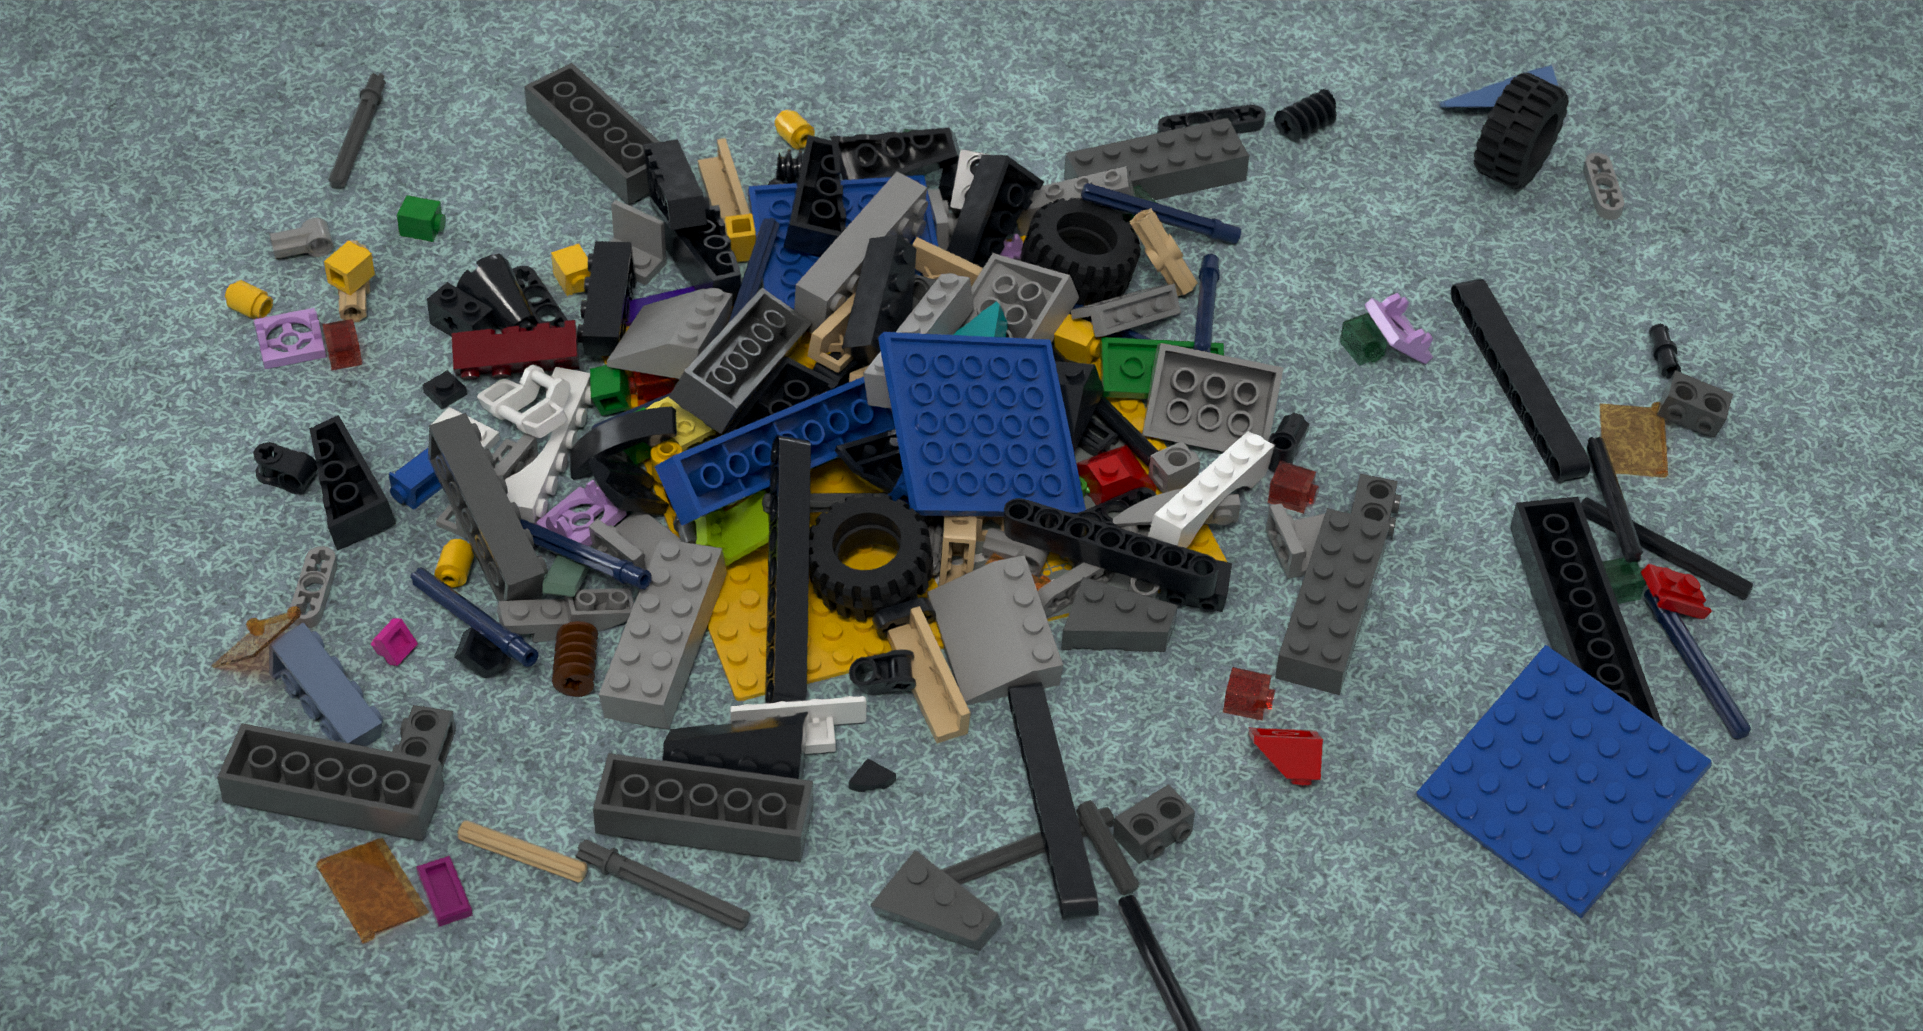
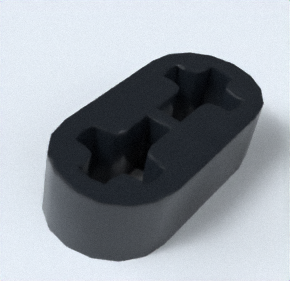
M925 597L916 598L878 611L872 618L878 635L881 638H887V630L909 624L910 610L919 606L928 624L932 623L936 618V612L930 600Z

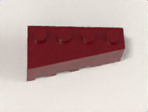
M575 320L564 321V327L559 328L551 326V323H540L532 331H527L526 328L520 326H512L502 329V334H496L493 329L452 333L453 370L455 375H461L463 380L479 379L480 374H492L493 378L511 377V373H524V370L531 365H537L543 371H553L555 367L571 370L580 369Z

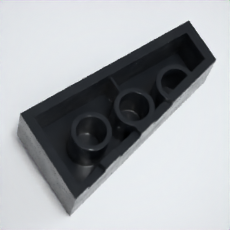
M811 135L807 137L784 248L822 256L846 229V211L843 207V185L840 182L841 169L836 141Z

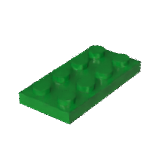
M1102 337L1100 341L1101 382L1104 388L1103 396L1110 398L1148 399L1158 343L1194 349V341ZM1211 342L1210 353L1224 355V343Z

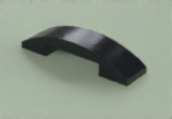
M659 407L641 410L614 418L592 429L580 438L570 450L571 478L576 480L592 473L589 465L591 456L605 459L642 442L653 447L676 437V409L673 407Z

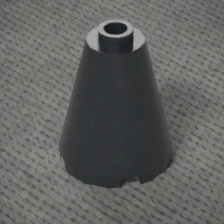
M492 254L476 262L479 267L472 273L468 269L463 273L457 283V288L493 308L495 325L501 329L520 326L526 328L527 331L533 330L536 318L510 262L503 255Z

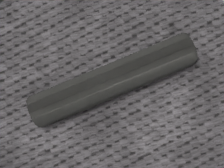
M1091 800L1080 804L1076 813L1120 893L1123 895L1133 893L1138 889L1139 882L1098 808Z

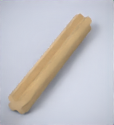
M466 820L462 822L458 829V838L461 841L567 879L582 882L587 874L588 869L585 862Z

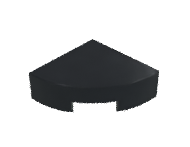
M867 758L849 780V789L857 792H866V790L881 787L886 789L896 781V773Z

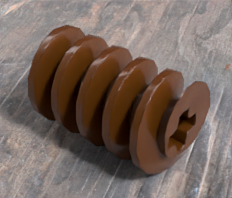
M583 621L569 622L561 626L556 634L552 684L558 692L566 696L583 697L588 695L594 687V670L596 667L595 660L599 633L597 628L590 623Z

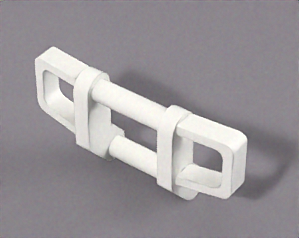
M531 365L524 370L520 384L508 379H501L479 393L477 397L482 408L500 420L507 419L516 424L520 431L537 438H542L567 422L568 418L563 408L571 387L568 381L562 378L555 379L545 374L539 366ZM541 385L548 389L544 400L524 413L518 412L536 399Z

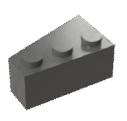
M1083 577L1063 629L1061 650L1092 648V651H1103V648H1123V651L1165 652L1175 626L1178 605Z
M916 850L870 905L877 916L898 921L909 927L921 929L940 938L978 951L983 949L1002 925L998 913Z

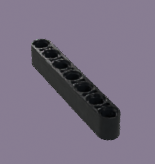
M1022 498L1012 499L1005 504L1004 532L1013 541L1194 597L1207 598L1216 592L1218 563L1210 555Z

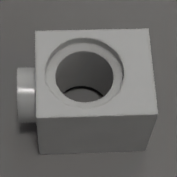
M1181 441L1150 455L1148 475L1162 493L1182 489L1198 476L1200 459L1194 451H1191Z

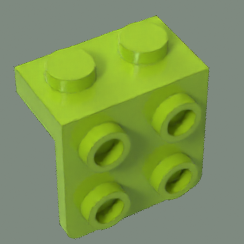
M762 490L726 512L720 509L695 520L696 544L722 548L726 566L769 542V513L763 511L762 499L767 492Z

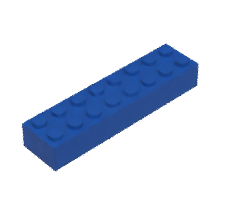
M863 376L674 455L654 467L681 526L770 488L771 448L775 436L809 440L811 444L810 470L840 458L835 452V448L838 445L895 429L893 414L890 408L868 405Z

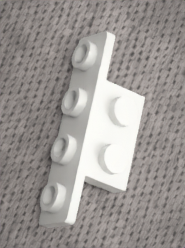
M846 696L833 699H811L794 702L779 701L776 703L754 705L743 704L730 707L731 723L738 720L753 721L770 716L796 715V713L809 711L805 754L836 752L834 725L866 722V697Z

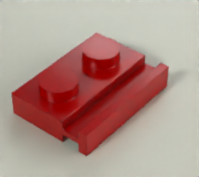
M1648 564L1641 571L1651 594L1660 600L1657 603L1659 608L1699 619H1705L1712 612L1709 607L1704 606L1703 603L1706 599L1700 590L1701 585L1693 575L1683 574L1667 567L1662 568L1652 564Z

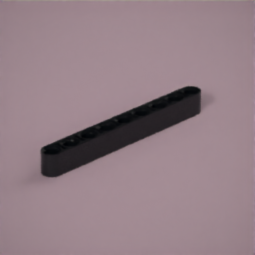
M1480 278L1453 284L1451 287V299L1554 480L1561 482L1587 476L1590 472V462L1586 451L1486 281Z
M779 435L775 436L773 440L770 460L765 704L779 701H806L811 444L809 440Z
M1042 682L1008 686L1011 715L1061 918L1063 921L1098 916L1097 892Z

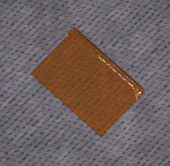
M1654 402L1651 407L1600 403L1601 438L1605 442L1615 473L1667 477L1668 461L1665 419L1657 415L1660 402Z
M291 606L285 613L261 620L250 618L246 623V627L250 632L211 666L216 668L256 657L301 616L300 608L298 606Z
M383 837L325 857L316 863L317 869L322 874L362 943L373 940L378 932L429 913Z

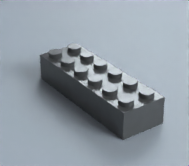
M573 63L524 86L527 113L625 203L629 205L649 194L643 145L660 141Z
M1226 118L1065 153L1064 179L1070 180L1111 169L1127 167L1135 197L1155 201L1246 181L1249 154L1230 121Z
M761 288L686 368L669 398L675 401L681 408L702 420L708 427L722 434L785 356L789 358L797 349L812 322L764 288Z
M464 413L429 425L428 459L497 601L542 600L543 581L545 575L548 574L545 560L541 555H536L533 549L534 540L528 528L523 529L520 523L521 514L515 502L510 503L506 495L508 493L506 482L501 475L497 476L494 470L493 456L489 449L484 450L480 442L482 437L477 424H471L467 414Z
M1327 508L1278 655L1276 679L1340 695L1386 549L1389 523Z
M243 723L240 725L217 776L224 803L421 841L424 838L444 787L441 763L438 760Z
M608 753L593 806L595 833L801 862L813 810V781Z

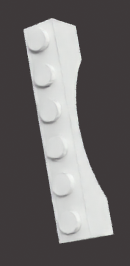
M555 367L551 377L555 379L562 378L570 384L571 390L563 408L568 420L552 431L545 448L533 462L518 473L505 479L508 489L506 495L510 503L515 502L517 504L521 519L535 524L547 514L549 496L556 493L558 475L566 470L567 454L577 442L579 427H584L586 423L588 405L594 404L591 399L590 373Z
M1247 431L1154 514L1148 537L1187 548L1209 515L1227 495L1242 486L1252 488L1267 474L1275 445L1264 440L1261 436Z

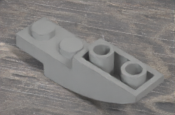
M1182 489L1168 491L1138 502L1114 517L1112 523L1116 524L1119 528L1148 536L1154 514ZM1239 494L1227 495L1213 510L1203 525H1227L1238 522L1240 511Z
M630 588L578 590L574 597L564 596V599L499 601L497 613L500 624L511 632L531 634L533 642L556 640L559 628L569 622L583 621L590 623L597 628L598 632L628 621L634 601Z

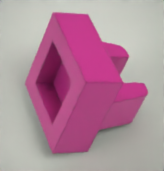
M393 618L371 642L375 652L383 656L389 665L398 666L418 644L402 618Z

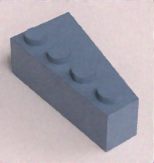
M302 623L269 642V674L275 681L282 678L286 686L284 690L292 699L296 696L300 697L303 710L310 719L315 720L319 718L321 720L319 722L321 731L329 740L366 747L381 738L383 718L380 712L373 705L369 707L363 699L364 695L359 685L354 680L350 682L344 675L341 662L334 655L330 657L324 649L325 645L322 638L316 631L311 632L305 623Z

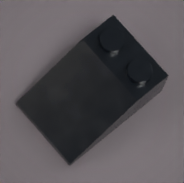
M1055 361L1073 450L1075 452L1104 393V388L1095 364Z

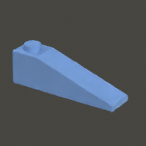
M1552 65L1525 72L1558 86ZM1517 75L1505 79V81L1482 87V89L1470 91L1439 102L1440 107L1493 108L1497 98L1503 93V89Z

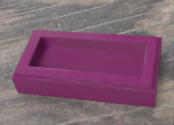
M450 856L416 866L418 877L438 927L473 916L471 906Z

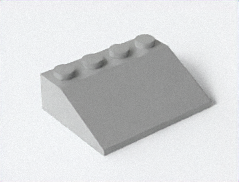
M993 253L971 287L974 309L959 329L997 301L1008 322L1006 338L1048 339L1052 343L1054 333L1071 312L1079 296L1070 275Z
M717 288L700 289L644 305L608 358L607 367L680 379L686 368L728 324L732 312L733 294L723 292Z
M1158 343L1142 435L1178 443L1183 441L1184 444L1223 452L1231 447L1247 431L1269 441L1284 368Z
M1025 555L993 561L927 592V597L936 612L935 621L954 679L967 705L1007 697L1008 686L1042 682L1044 688H1049L1060 684L1063 663Z

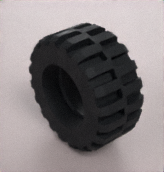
M1521 73L1514 77L1510 84L1506 85L1503 89L1501 96L1497 98L1493 109L1487 116L1485 125L1482 127L1480 138L1476 144L1477 148L1474 152L1475 160L1473 162L1477 171L1511 189L1526 187L1529 181H1532L1536 173L1542 168L1562 129L1563 121L1567 114V107L1569 106V97L1565 90L1531 73Z
M1062 198L1053 201V203H1047L1035 212L1030 222L1020 257L1022 262L1070 275L1079 296L1076 304L1090 305L1121 296L1125 293L1138 263L1141 248L1133 227L1129 222H1125L1124 217L1118 212L1114 213L1110 211L1109 207L1100 206L1092 202L1080 201L1079 198H1070L1069 200Z
M863 493L864 497L855 498V495L846 497L845 502L841 504L837 501L828 507L829 512L827 514L822 512L816 518V525L811 526L809 530V575L814 592L819 599L823 600V604L833 611L837 608L838 615L846 618L853 615L856 620L867 621V618L873 617L881 609L916 599L918 594L922 596L929 587L928 581L932 579L933 555L926 523L922 521V517L913 508L909 509L908 503L901 499L895 502L892 496L881 494V497H874V493ZM868 544L889 546L898 552L890 562L871 570L853 569L842 563V560L851 551Z

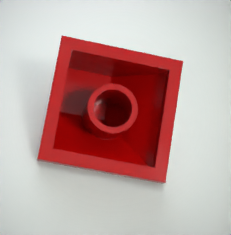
M1127 445L1076 463L1079 477L1086 481L1087 487L1090 490L1088 495L1095 505L1135 488L1146 487L1154 492L1157 489V486Z
M1249 727L1248 734L1254 744L1286 779H1291L1292 784L1312 785V780H1321L1323 739L1316 730Z

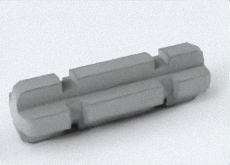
M940 524L928 527L933 555L934 576L940 571L939 563L941 562L943 534Z

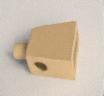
M944 516L939 586L973 571L977 517ZM952 556L962 557L963 564H951Z

